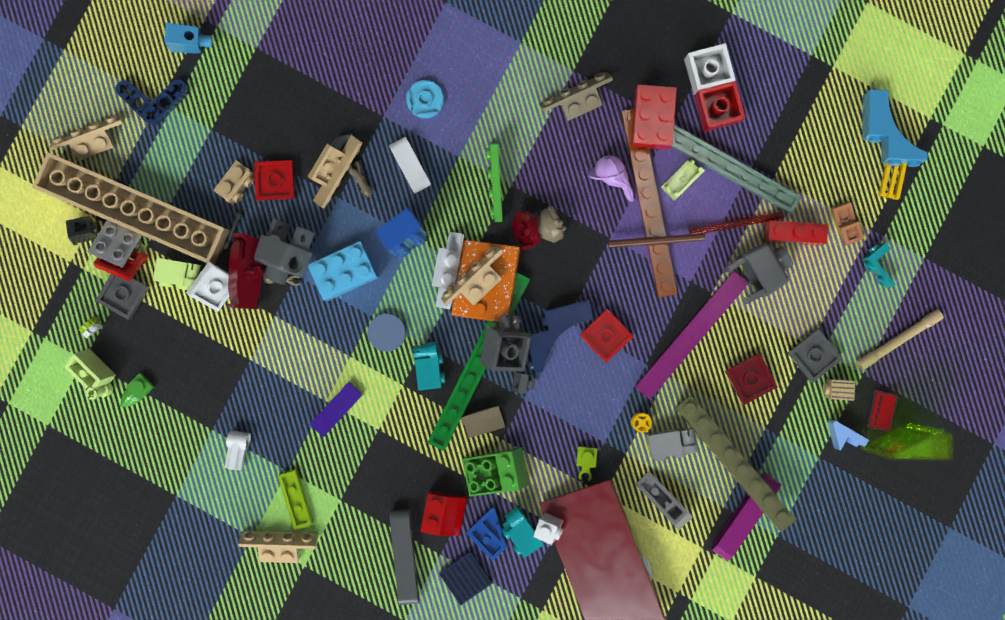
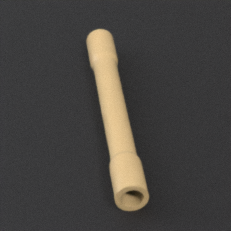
M938 309L934 310L901 334L857 360L856 364L862 371L915 335L944 318L942 313Z

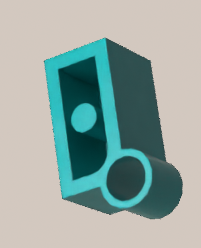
M518 506L504 515L506 520L502 522L504 528L501 530L507 539L511 538L514 543L512 547L518 555L522 554L526 558L543 546V541L534 537L536 530Z

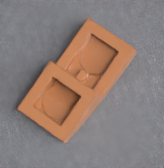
M847 201L830 208L844 245L847 246L864 239L860 222L855 218L851 202Z

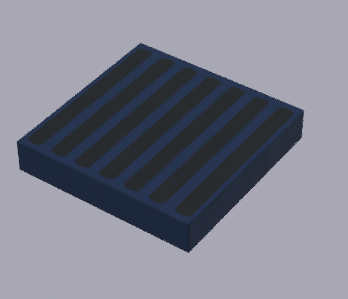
M471 551L439 572V575L460 606L492 584L491 579Z

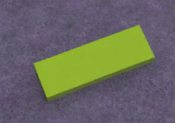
M294 469L278 474L277 476L294 530L314 524L298 470Z

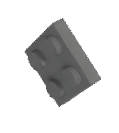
M110 274L95 301L125 319L131 320L150 287L135 278H132L129 282Z
M819 329L814 330L787 352L811 383H814L843 359Z

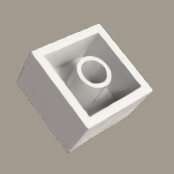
M726 43L690 52L684 59L694 95L698 90L736 81Z

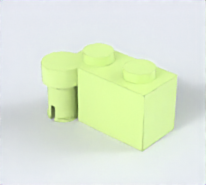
M157 258L153 281H158L159 286L171 287V284H176L178 289L188 290L199 276L201 265Z
M90 349L74 353L65 368L85 388H88L86 396H91L89 399L94 400L98 397H106L112 394L113 387L110 382L116 374Z

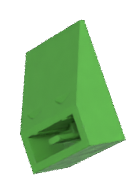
M522 447L462 459L469 496L516 491L530 485Z

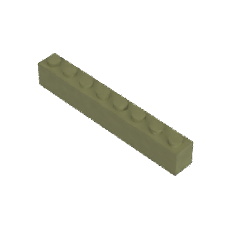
M692 396L675 408L778 531L782 532L797 520Z

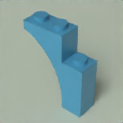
M868 90L863 95L862 140H869L870 143L881 142V163H888L889 166H899L901 164H908V167L920 166L921 163L927 160V152L911 144L896 127L889 107V90Z

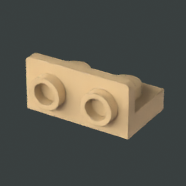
M236 160L213 191L234 205L235 202L238 203L242 199L244 190L254 183V173Z

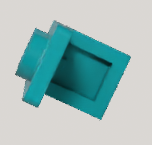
M876 243L868 249L869 253L862 258L865 263L864 266L869 272L875 274L877 282L882 287L892 288L896 284L877 262L891 248L887 243Z

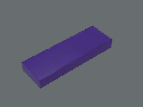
M348 382L309 425L322 437H325L363 394Z

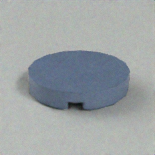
M382 314L371 321L367 334L373 347L380 351L389 352L396 350L402 345L405 340L406 329L400 318L391 314Z

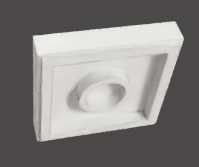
M208 262L186 293L219 312L229 298V273Z

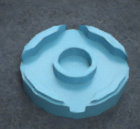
M421 80L415 82L408 90L406 102L409 110L415 116L428 119L436 116L441 111L444 105V95L442 89L434 82Z

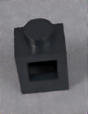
M90 216L66 220L67 235L74 246L80 242L96 239L99 228Z

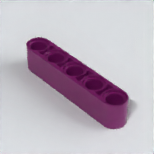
M763 472L760 477L776 495L781 487V483ZM746 494L711 546V550L726 561H729L735 555L763 514L748 494Z

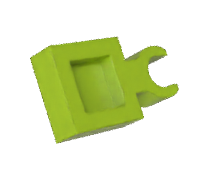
M578 446L576 466L582 467L578 474L580 480L583 473L588 474V481L591 480L590 467L596 468L597 448Z

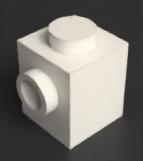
M545 513L538 522L534 537L552 545L556 539L559 540L561 537L563 520Z

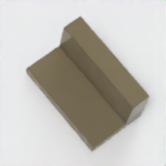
M499 405L461 417L468 438L505 427Z

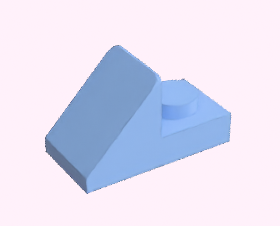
M829 419L827 422L835 449L841 450L845 442L855 447L858 445L865 447L869 440L835 420Z

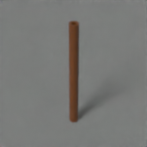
M705 233L608 240L609 248L705 241Z

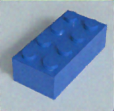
M408 208L374 231L387 250L397 258H404L410 254L412 247L415 245L417 247L421 246L427 241L425 238L428 237Z

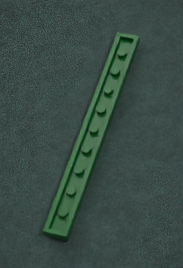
M516 273L510 319L530 281L529 278L519 273ZM487 322L427 442L428 444L445 451L486 369L485 366L480 364L487 326L499 327V322Z

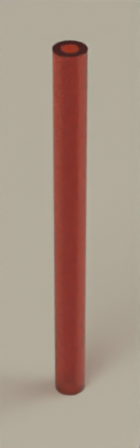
M782 211L690 228L688 232L689 234L710 233L764 223L770 220L775 221L784 219V213Z

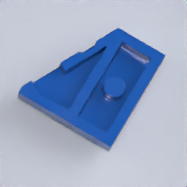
M492 506L466 531V534L493 561L507 546L496 510Z

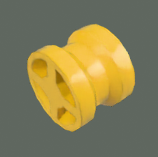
M639 412L631 418V425L635 430L643 433L651 428L652 420L647 414Z

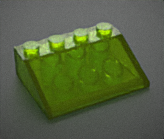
M907 424V427H899L867 443L865 447L862 446L863 451L890 459H953L952 434L945 433L944 429H936V427H927L926 425Z

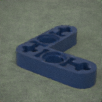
M126 80L117 83L116 92L145 122L150 125H158L189 94V87L181 80H174L152 102L132 83ZM124 86L133 94L132 96L124 92ZM177 86H180L183 90L181 93L177 91ZM171 92L176 97V99L170 96L169 93ZM138 98H142L144 101L143 106L140 108L135 107V101ZM169 98L170 105L165 108L162 107V100ZM157 106L158 108L163 110V112H159L158 109H156L155 107ZM151 112L156 117L154 120L149 115Z

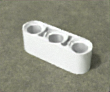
M406 136L389 145L414 194L431 185Z

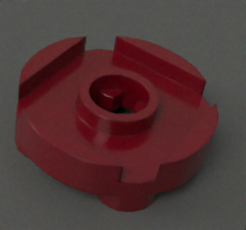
M527 210L518 211L514 214L516 220H512L514 239L516 242L520 241L522 244L520 248L524 250L534 248L536 244L541 242V236L538 233L537 227L538 218L535 213H530Z

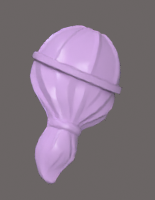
M603 156L596 163L595 167L588 172L591 179L603 180L610 186L621 187L625 197L630 202L635 200L633 198V188L628 180L626 166L617 156Z

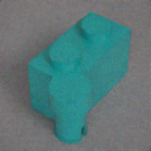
M428 342V345L413 346V351H418L413 353L418 391L442 388V383H445V374L440 369V364H443L442 353L438 352L436 342Z

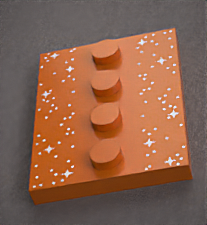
M463 240L457 279L462 274H467L471 270V266L476 261H480L485 257L488 249L498 246L503 253L489 266L502 279L474 306L460 293L453 301L451 315L492 322H500L503 314H507L510 317L520 247Z

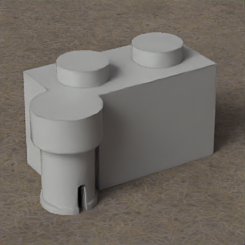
M680 428L646 434L649 455L655 461L667 460V456L674 455V458L686 457V454L699 452L698 445L695 443L693 428L687 430Z

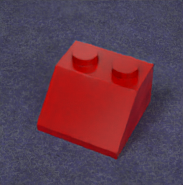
M429 490L420 532L438 536H460L467 497Z

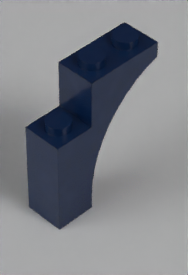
M589 300L543 312L544 316H541L543 327H547L548 330L530 335L531 340L528 351H530L531 359H528L531 370H535V373L543 372L545 358L551 345L564 331L578 323L594 319Z

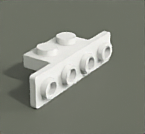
M450 232L446 249L439 248L432 286L439 287L436 307L451 308L452 301L446 306L441 297L447 288H452L456 283L464 234Z

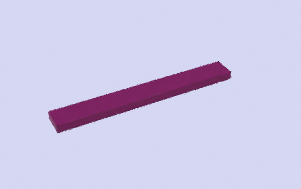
M733 271L636 384L635 388L650 400L749 283Z

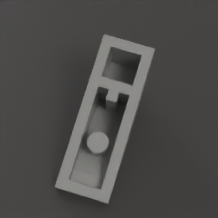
M650 471L636 483V486L678 530L693 518Z

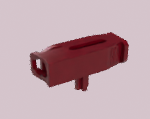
M234 233L232 237L238 241L233 242L230 251L228 291L231 304H228V308L258 309L259 306L256 304L261 291V279L264 271H262V263L255 261L254 255L260 238L256 239L244 233Z

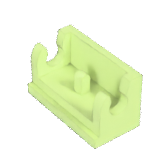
M694 160L687 161L661 187L673 200H676L705 171L702 167H697L694 164Z

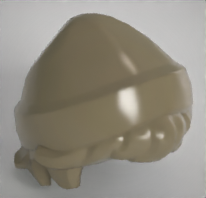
M550 205L547 209H543L537 217V227L542 239L555 243L563 239L566 226H562L563 221L559 219L556 210Z

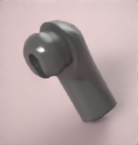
M353 133L337 136L331 146L342 152L341 148L348 142L350 136H353Z

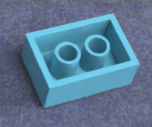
M361 241L308 265L324 301L334 299L379 278L365 245Z

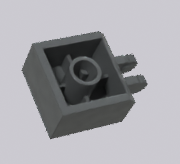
M503 314L500 318L499 327L487 326L480 360L481 365L492 371L525 370L531 336L530 333L519 328L520 318L518 315H512L510 319L509 315Z

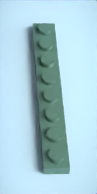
M674 125L672 148L789 214L793 213L801 196Z

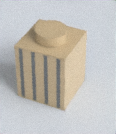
M826 379V383L823 385V394H825L827 399L854 401L855 381Z

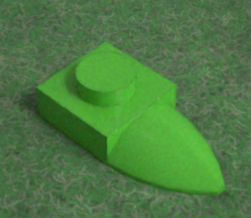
M139 373L126 386L127 388L122 395L120 406L127 407L138 403L155 386L143 373Z

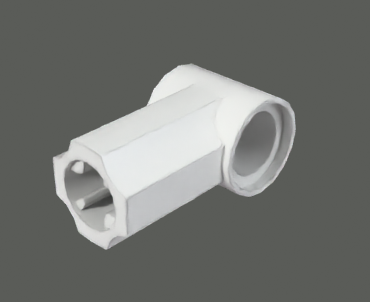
M229 431L226 442L228 451L225 468L242 470L245 452L250 444V433Z

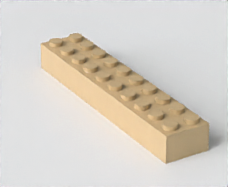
M47 152L32 185L34 189L206 263L211 262L216 265L230 233L228 229Z

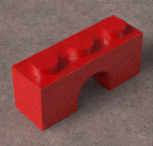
M771 220L764 223L763 242L801 243V245L815 246L827 244L828 224Z

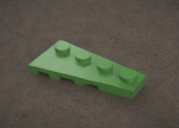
M490 142V148H487V160H491V167H488V179H492L493 187H489V198H493L494 206H490V216L494 217L495 222H502L498 142Z

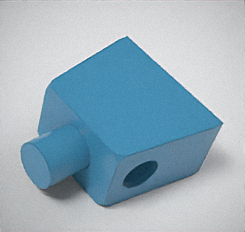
M166 23L165 43L170 52L201 53V47H212V36L202 35L198 27Z

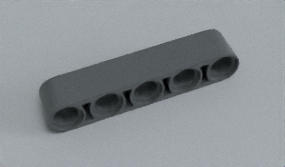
M410 509L391 510L389 516L399 605L419 603V590Z

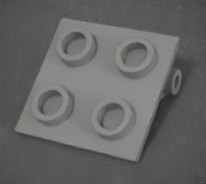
M107 220L89 248L88 253L123 268L133 250L140 249L141 243H139L142 235Z

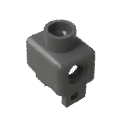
M273 218L267 236L262 234L260 236L254 259L259 263L267 265L263 278L285 285L289 274L298 277L304 276L313 255L308 250L314 233L297 227L289 245L285 243L291 225Z
M765 243L737 256L738 260L723 268L727 273L742 265L745 280L756 289L755 292L742 299L744 304H749L759 297L771 295L787 284L789 277L785 270L793 266V261L784 247L780 246L772 250L770 245Z

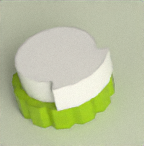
M94 316L82 325L79 331L87 339L98 331L102 325L99 323L100 320Z

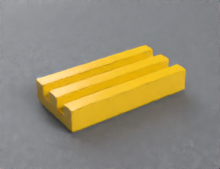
M885 163L879 196L896 200L900 199L907 164L893 167L888 193H885L891 166ZM899 166H900V170H899V174H898V179H897V184H896V188H895V193H894V195H893L894 186H895L896 177H897V172H898V168H899Z

